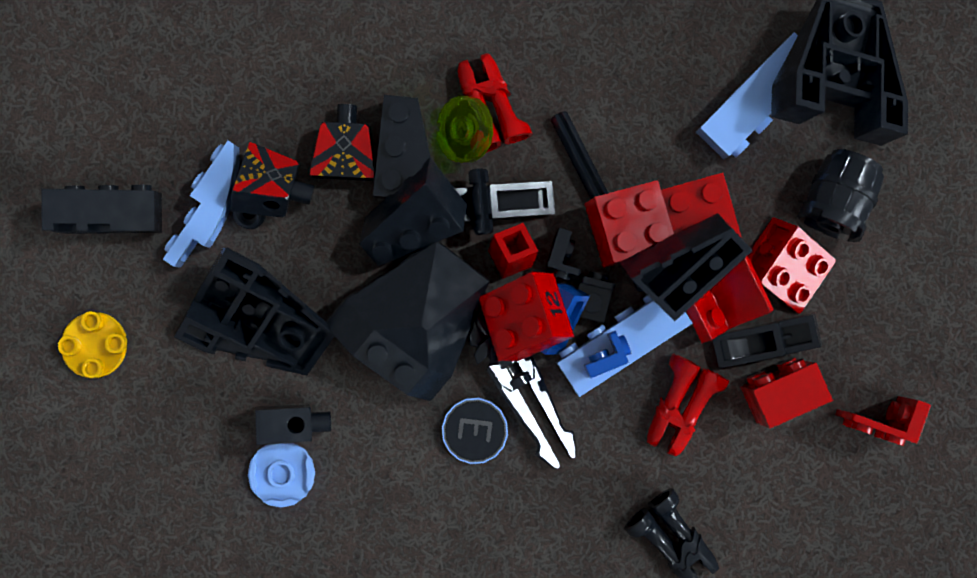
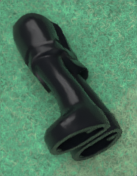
M673 488L658 494L648 503V506L679 539L677 547L645 507L632 516L625 525V531L633 538L645 536L668 561L669 568L679 578H698L696 572L690 566L699 559L700 563L708 568L712 574L719 569L717 560L703 541L702 535L698 534L694 526L690 529L678 513L676 507L680 499Z

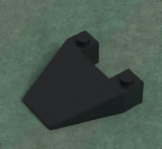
M816 0L772 84L771 117L801 124L824 113L825 100L855 108L854 139L882 146L908 134V100L882 1Z

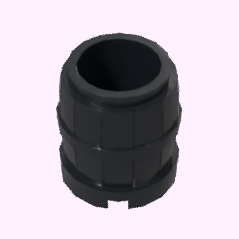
M844 149L833 150L831 154L825 157L817 174H815L807 201L803 202L797 217L800 219L805 216L804 224L832 238L837 239L841 233L849 235L848 242H860L867 228L865 223L878 202L877 197L884 179L882 166L873 159L857 152Z

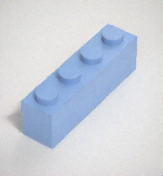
M795 32L696 131L723 159L731 154L735 158L740 155L750 144L746 138L754 130L760 134L773 121L769 116L771 114L772 84L798 36Z
M646 295L642 298L645 302L643 306L635 311L631 306L615 316L617 322L607 329L603 324L587 334L589 341L580 347L576 343L569 345L559 352L561 359L556 361L576 394L581 397L693 324L686 312L674 321L656 302ZM616 331L618 337L624 335L631 350V354L627 355L629 363L591 379L588 378L583 366L590 363L588 356L605 349L608 350L609 354L614 353L607 333Z

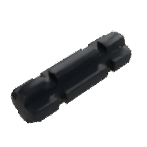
M484 168L472 169L468 175L469 184L473 185V188L470 189L472 216L476 218L473 221V230L476 235L491 234L494 229L493 219H489V215L492 214L490 187H486V183L489 182L488 170Z

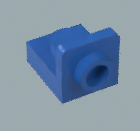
M616 331L607 333L614 353L609 354L608 350L605 349L588 356L590 363L583 365L588 378L591 379L629 363L627 355L631 354V350L624 335L618 337Z

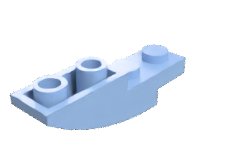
M227 141L225 145L220 144L215 149L210 158V161L213 163L206 173L201 172L192 183L191 188L194 190L190 196L201 204L198 208L193 207L188 212L183 221L186 226L179 236L177 234L172 236L165 246L164 250L167 253L163 260L173 267L181 268L197 243L211 248L226 221L231 207L232 190L239 173V147L230 141Z

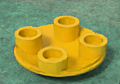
M89 311L76 317L68 324L62 338L58 342V350L62 354L66 365L77 375L85 378H101L111 374L121 365L127 351V337L123 327L115 318L105 313Z

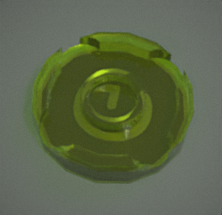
M472 96L453 97L444 105L437 122L441 123L440 132H437V140L442 152L449 160L455 162L470 163L478 161L489 149L494 132L493 119L488 107L480 99Z

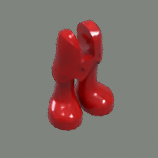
M489 53L480 55L482 70L486 75L487 81L476 84L474 72L469 61L463 60L459 62L457 72L463 96L479 100L487 110L488 107L485 100L493 102L504 143L510 145L531 137L533 133L529 124L518 119L510 105L507 96H511V93L493 57ZM492 118V135L485 153L501 146V139ZM479 130L472 141L475 151L487 145L486 133L483 130Z
M673 353L669 361V366L674 372L673 382L665 400L660 397L659 405H656V412L647 434V443L656 447L663 437L667 425L677 430L671 438L667 453L676 457L683 452L696 431L694 428L709 399L713 394L724 391L730 380L709 369L702 368L694 393L681 416L678 408L701 367Z

